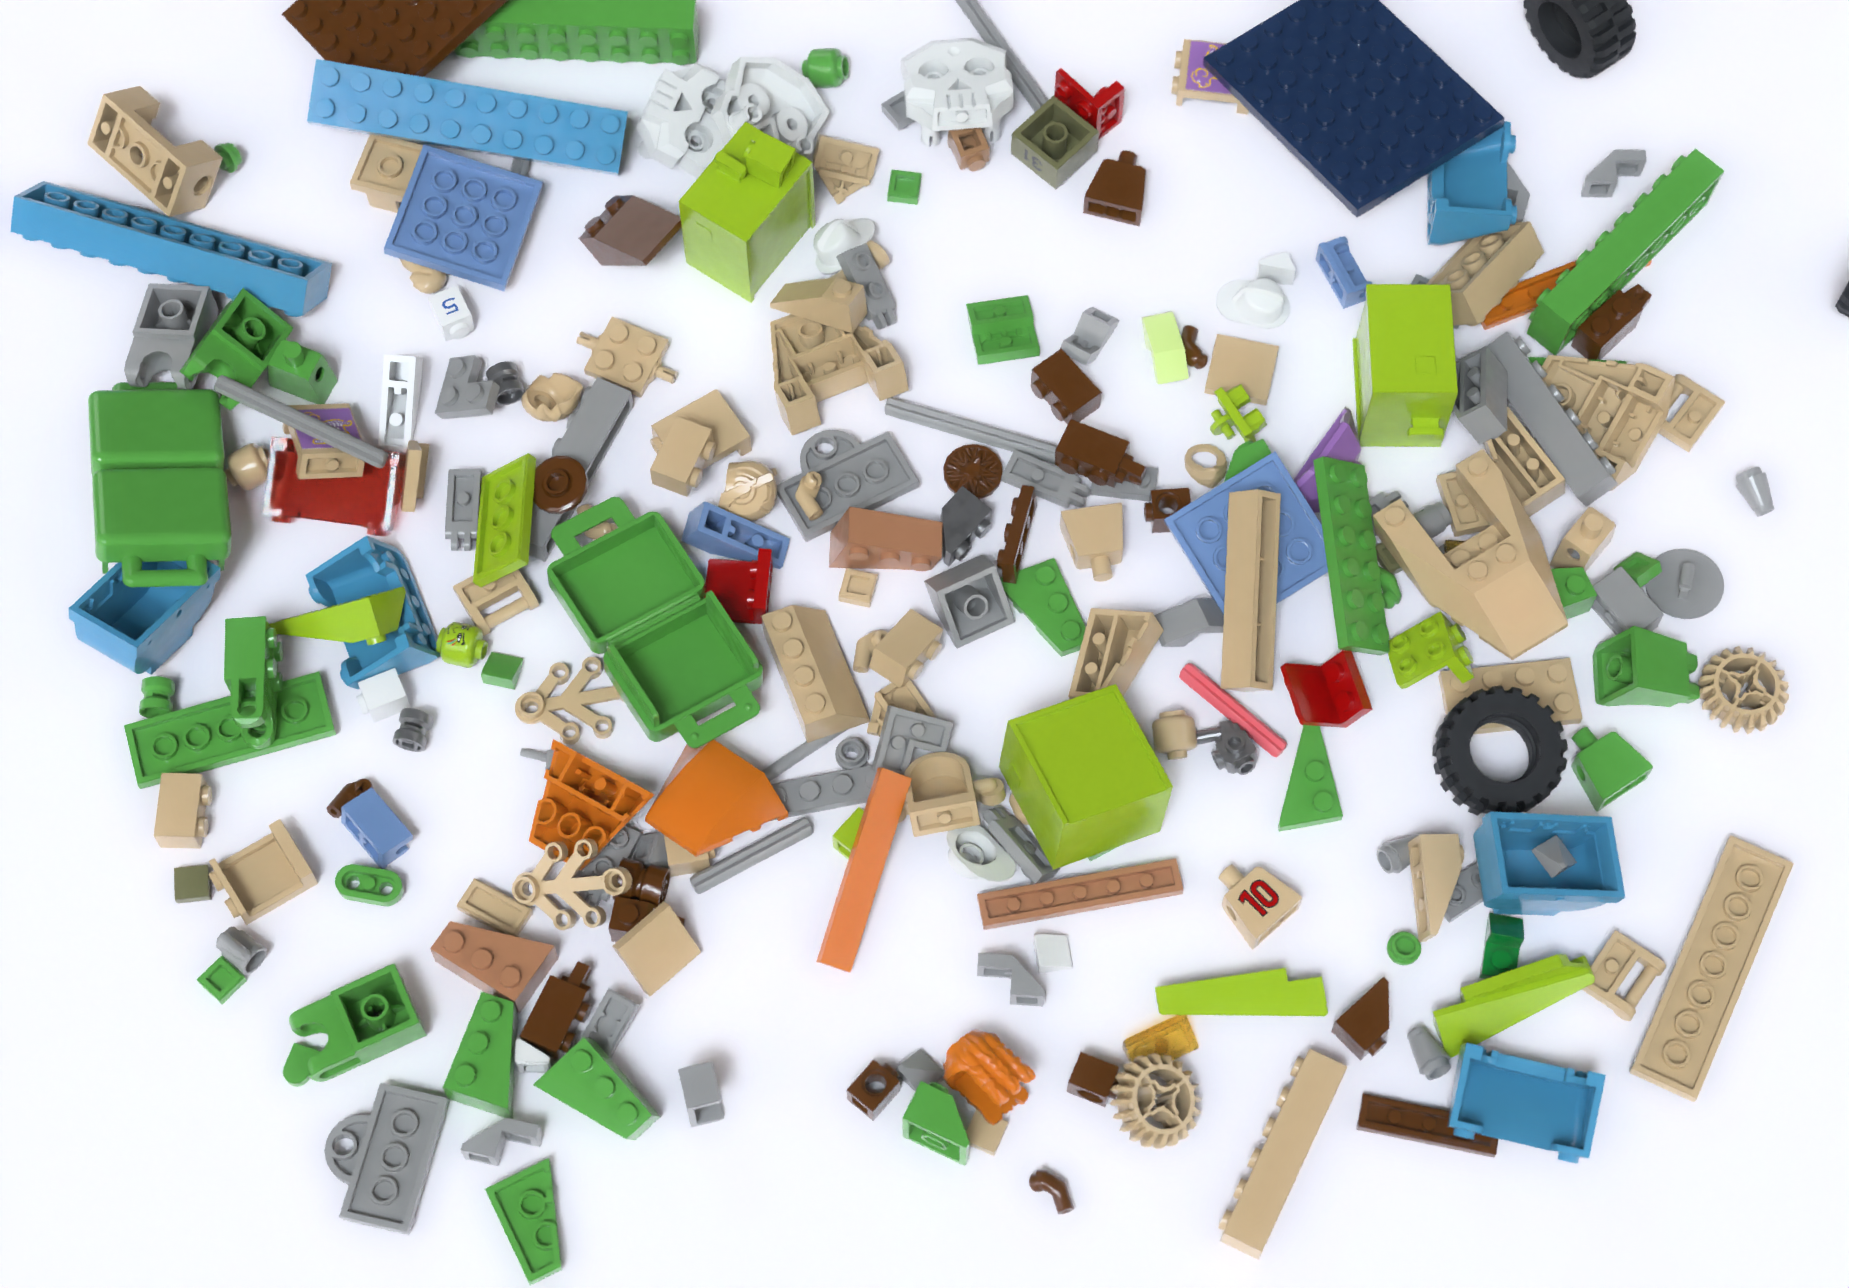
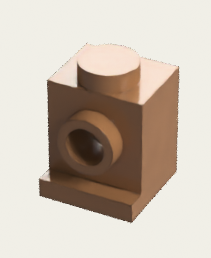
M982 129L948 130L947 145L949 149L951 148L960 170L968 168L969 171H978L982 169L986 162L989 161L990 147Z

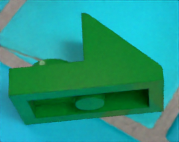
M1489 912L1479 978L1487 979L1517 968L1519 950L1524 942L1523 919Z

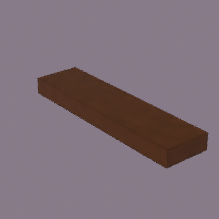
M1364 1093L1361 1096L1356 1130L1492 1158L1496 1156L1498 1139L1475 1134L1474 1140L1453 1135L1454 1128L1447 1126L1450 1112L1448 1110Z

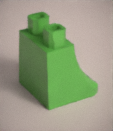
M1632 626L1599 644L1594 650L1595 701L1597 704L1607 707L1622 705L1672 707L1678 703L1689 704L1700 697L1699 686L1696 683L1689 682V674L1695 672L1698 667L1697 655L1687 652V643Z

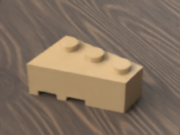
M1507 407V431L1496 439L1484 442L1487 454L1500 469L1530 517L1565 494V478L1509 407Z
M1090 609L1068 695L1069 699L1114 684L1117 685L1122 696L1125 695L1164 631L1153 612Z

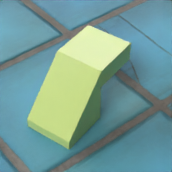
M1170 311L1141 317L1145 345L1152 354L1156 383L1159 385L1189 379L1185 348L1174 313Z

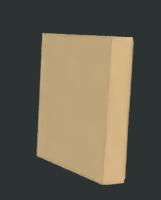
M1217 334L1204 393L1215 395L1214 391L1220 387L1226 392L1241 384L1251 399L1250 403L1266 406L1279 346Z
M665 901L612 945L644 993L650 997L701 953L671 906Z

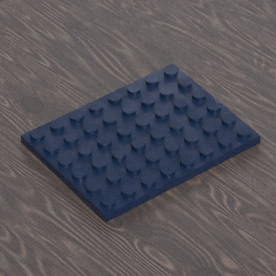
M1298 0L1203 57V66L1357 218L1504 126L1505 118L1380 0Z

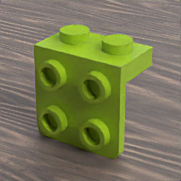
M1440 611L1389 640L1390 652L1388 656L1396 683L1401 689L1410 687L1445 666H1448L1463 684L1474 678L1470 665L1474 660L1467 647L1463 644L1466 641V636L1459 624L1455 623L1453 625Z

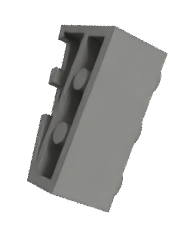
M1485 346L1456 361L1458 394L1453 407L1458 420L1479 445L1490 439H1496L1507 431V370L1490 349Z

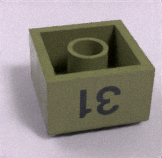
M1052 96L1012 133L1011 154L1056 190L1097 152L1099 131L1055 96Z

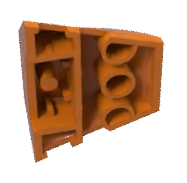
M553 739L551 750L554 753L550 770L546 769L544 774L547 782L543 799L537 803L528 841L543 850L551 842L561 841L565 843L568 848V856L563 861L567 862L574 852V846L577 841L586 838L593 839L597 843L598 852L595 857L585 860L579 869L581 871L606 848L615 835L655 794ZM584 843L583 851L588 855L589 847ZM555 846L553 853L558 858L559 849Z
M712 740L699 748H691L686 744L645 816V822L697 857L732 842L733 837L748 830L752 832L760 830L762 824L776 818L778 821L788 818V811L765 773L716 740Z

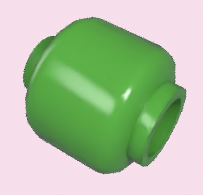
M838 48L812 49L808 54L807 60L802 62L803 76L808 78L815 88L839 87L843 80L848 78L849 63L847 56L842 55Z

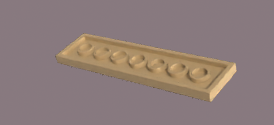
M1732 835L1729 836L1629 1073L1691 1102L1697 1100L1794 863Z

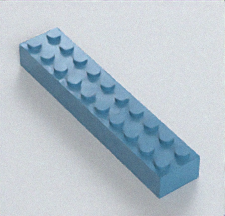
M316 59L307 122L310 125L618 176L628 112Z
M46 181L39 182L15 195L13 198L10 232L20 234L23 239L28 241L41 240L51 243V246L56 249H72L79 251L80 255L88 258L100 257L109 260V263L115 266L127 265L138 268V271L143 274L165 276L167 280L174 283L186 282L196 286H209L211 291L224 293L230 299L244 288L268 308L273 307L283 310L286 315L293 317L305 315L327 299L332 267L330 262Z

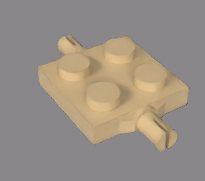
M613 316L604 332L598 338L581 331L576 339V344L592 350L591 356L584 367L586 375L595 379L598 377L625 388L642 398L648 385L656 377L671 384L677 378V371L662 366L663 356L669 347L667 339Z

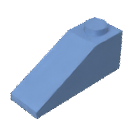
M705 501L689 512L681 541L707 553L741 561L758 560L759 548L772 549L773 568L781 569L790 538Z

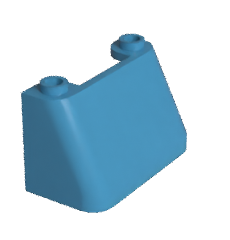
M1504 121L1503 127L1427 174V245L1442 246L1508 230L1510 224L1516 223L1517 205H1512V200L1507 198V160L1509 154H1514L1516 147V135H1511V122Z
M366 535L305 575L310 586L308 591L311 598L316 603H321L327 607L402 586L405 588L406 594L398 630L385 634L386 641L369 646L366 640L355 643L344 642L349 658L341 663L340 676L348 687L360 689L358 685L360 681L393 668L400 675L427 665L441 656L436 651L437 636L408 562L396 547Z
M1470 1043L1460 1046L1447 1125L1450 1128H1454L1453 1135L1474 1140L1475 1134L1552 1151L1558 1153V1160L1574 1164L1579 1163V1158L1589 1159L1606 1075L1587 1071V1073L1576 1071L1575 1073V1069L1562 1068L1510 1056L1495 1050L1486 1052L1487 1050L1483 1049V1046Z

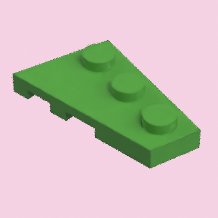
M1054 558L1020 570L1016 584L1003 582V577H1000L1005 594L1013 602V606L1020 614L1023 613L1035 626V630L1061 657L1080 650L1086 627Z
M547 1158L485 1189L530 1286L562 1270L550 1159Z

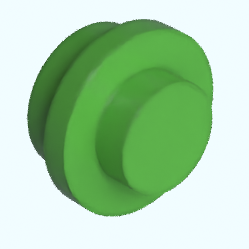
M229 142L225 144L219 143L214 147V151L223 158L220 169L229 173L236 171L238 165L242 163L238 149Z
M1409 932L1395 933L1387 943V954L1398 965H1411L1418 960L1421 954V944L1418 938Z

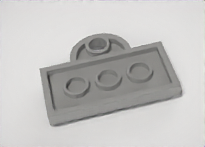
M825 430L816 433L805 442L800 453L802 473L778 484L777 495L806 543L832 530L849 506L873 510L918 488L919 481L889 431L860 445L853 436L846 432ZM828 443L833 447V450L828 454H820L816 451V447L819 444ZM810 471H815L822 477V483L815 500L823 510V514L813 521L808 519L795 497L800 480Z
M380 1083L370 1115L348 1117L331 1130L325 1143V1160L333 1175L339 1181L348 1185L339 1214L341 1220L409 1236L449 1101L446 1097ZM344 1138L352 1140L353 1148L348 1154L338 1155L335 1153L334 1148L339 1140Z

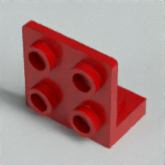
M1062 68L1056 71L1054 96L1098 130V140L1122 122L1125 87L1117 80L1108 87H1102L1093 97Z
M759 548L758 560L752 561L709 559L704 598H706V593L712 590L733 622L762 624L761 615L769 612L773 574L772 549Z
M1342 650L1321 666L1285 663L1280 667L1285 686L1288 689L1295 709V714L1301 725L1347 728L1373 710L1352 651Z

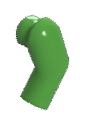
M1379 566L1385 608L1392 609L1395 604L1400 603L1402 594L1396 577Z

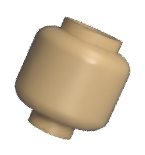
M249 443L228 456L227 463L229 468L225 469V473L233 486L239 485L241 488L250 491L273 477V469L276 467L271 453L264 445L259 447L255 443Z
M1185 710L1159 713V719L1152 723L1155 750L1158 753L1167 754L1168 760L1187 758V751L1197 747L1195 721L1191 716L1186 715Z

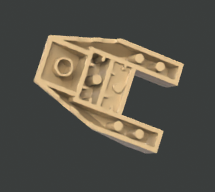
M1481 449L1455 465L1457 484L1490 527L1443 554L1403 501L1398 499L1373 514L1375 534L1429 605L1434 608L1438 607L1450 615L1451 619L1460 626L1465 625L1478 634L1481 640L1511 660H1514L1568 627V621L1540 534L1500 469L1485 450Z

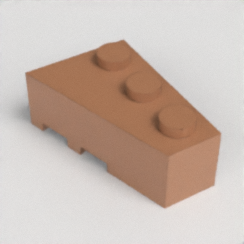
M849 506L830 532L829 568L932 570L942 558L943 522Z
M449 921L430 948L435 962L483 992L514 1002L519 1014L558 960L554 945Z

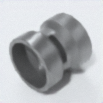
M509 361L500 362L491 366L486 371L488 381L493 380L500 386L496 400L498 405H510L522 399L525 391L522 382L517 380L519 373L515 363Z
M404 708L401 710L398 719L400 727L394 732L392 742L401 749L422 752L427 743L425 734L431 729L433 717L418 709Z

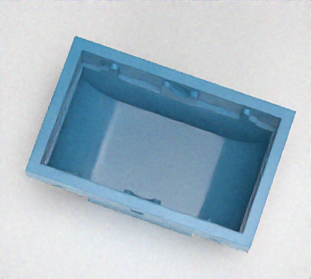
M207 560L208 581L200 586L128 587L122 581V564L117 563L68 608L69 620L74 622L76 636L79 641L136 674L147 672L152 675L193 635V626L207 609L213 596L215 583L220 580L221 568ZM186 561L142 562V570L187 569Z
M1489 812L1482 817L1483 824L1473 834L1483 903L1485 907L1493 909L1494 914L1555 916L1561 911L1587 910L1606 903H1618L1626 898L1612 817ZM1557 835L1577 863L1551 878L1531 850Z

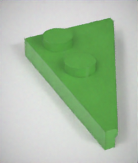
M1303 725L1278 824L1279 832L1341 821L1343 818L1320 726Z

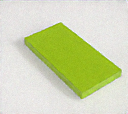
M529 453L482 477L473 583L479 587H483L528 565L536 458Z

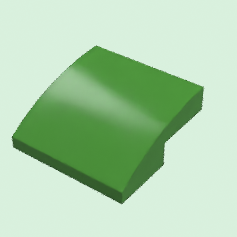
M1028 295L966 304L978 365L1040 356V347L1034 328V317Z

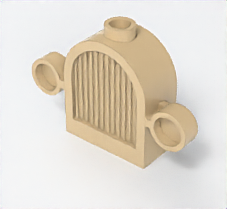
M949 752L926 754L914 760L904 773V776L912 778L908 793H906V799L898 823L902 822L906 815H909L914 837L981 825L977 802L980 801L987 806H995L1003 802L1006 797L1004 783L998 778L972 781L967 761L957 754Z

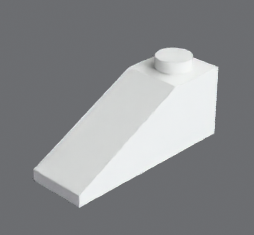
M384 354L378 448L383 451L407 453L408 440H413L421 391L423 357Z

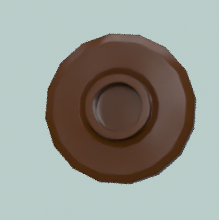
M978 444L963 445L954 449L947 456L943 466L944 481L951 492L955 494L963 486L979 499L991 495L999 487L1003 473L1002 463L997 454L988 447Z
M554 456L546 459L535 469L534 503L541 510L550 514H562L574 509L582 502L587 493L589 480L586 470L577 460L569 456Z

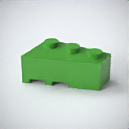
M481 992L443 1085L448 1099L504 1118L513 1119L515 1046L518 1030V1012L514 1002Z
M583 1037L533 1084L535 1087L626 1140L638 1139L661 1117L597 1042L591 1038Z

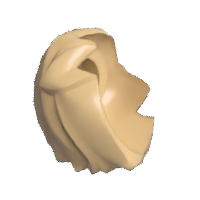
M555 372L550 378L539 375L524 392L521 399L522 406L528 414L537 420L557 422L568 417L577 407L581 399L583 386L577 380L562 373Z

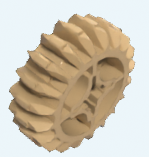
M1740 646L1735 647L1732 653L1726 648L1721 652L1720 656H1713L1709 664L1705 665L1701 671L1703 676L1699 678L1698 686L1701 687L1699 698L1705 700L1702 704V710H1712L1709 716L1710 720L1721 719V729L1730 724L1734 733L1739 732L1741 727L1744 728L1747 735L1752 733L1754 728L1761 732L1765 730L1767 724L1773 725L1778 719L1777 716H1781L1785 711L1784 704L1789 700V694L1786 693L1789 688V682L1782 680L1785 670L1774 669L1777 665L1776 660L1769 663L1765 660L1766 652L1756 656L1754 655L1753 647L1748 648L1746 653H1743ZM1734 671H1743L1745 673H1737ZM1748 682V686L1745 689L1746 692L1739 698L1740 688H1743L1744 684ZM1722 692L1727 695L1729 701L1723 696ZM1741 707H1750L1753 710L1741 709Z
M1157 1053L1148 1054L1147 1057L1142 1055L1136 1057L1134 1062L1126 1063L1123 1066L1124 1072H1120L1115 1076L1119 1084L1114 1085L1110 1090L1117 1095V1099L1111 1100L1109 1104L1114 1107L1117 1106L1118 1113H1115L1112 1118L1116 1120L1122 1119L1123 1123L1119 1131H1130V1141L1136 1142L1140 1140V1146L1145 1148L1153 1146L1155 1149H1161L1165 1146H1175L1178 1140L1186 1139L1189 1136L1188 1130L1194 1129L1197 1126L1192 1117H1197L1202 1113L1195 1107V1103L1200 1102L1203 1098L1194 1094V1089L1200 1084L1196 1082L1190 1083L1189 1078L1193 1072L1189 1070L1182 1071L1183 1062H1172V1057L1169 1055L1159 1056ZM1148 1074L1159 1076L1167 1084L1161 1086L1156 1080H1151ZM1145 1118H1154L1156 1122H1161L1164 1128L1160 1129L1152 1126Z

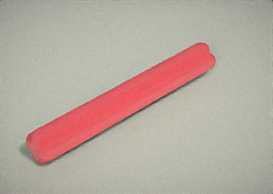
M1188 663L1182 668L1179 678L1227 719L1231 720L1233 724L1237 723L1242 731L1245 730L1248 736L1270 755L1277 758L1283 753L1287 743L1225 690L1221 689L1219 685L1195 665Z

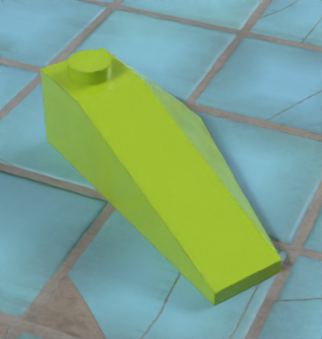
M404 586L282 619L269 625L271 628L276 629L277 634L348 643L366 640L369 646L386 641L385 634L398 630L406 591Z

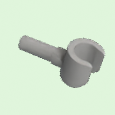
M522 748L520 756L546 762L545 770H550L554 751L548 750L545 753Z

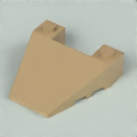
M791 314L770 322L774 391L780 416L792 436L821 425L817 402L866 383L870 385L879 401L909 390L904 363L893 345L885 339L879 340L873 335V331L866 326L863 328L858 326L852 334Z

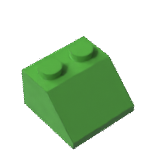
M920 1081L902 1118V1137L966 1166L969 1158V1139L953 1096L948 1094L949 1090L936 1082L926 1084Z

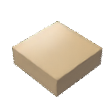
M846 568L838 601L870 608L878 574Z
M976 1109L966 1130L969 1146L995 1156L1009 1122L1002 1119L993 1126L987 1123L983 1115Z

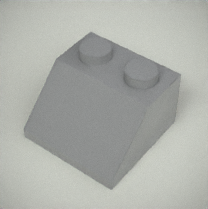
M983 555L924 580L933 608L957 649L1015 622L996 566Z

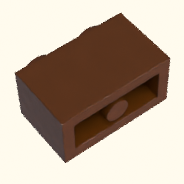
M1062 349L1032 369L1030 387L1033 393L1050 405L1053 415L1059 421L1064 420L1067 425L1070 419L1080 422L1100 408L1102 392Z

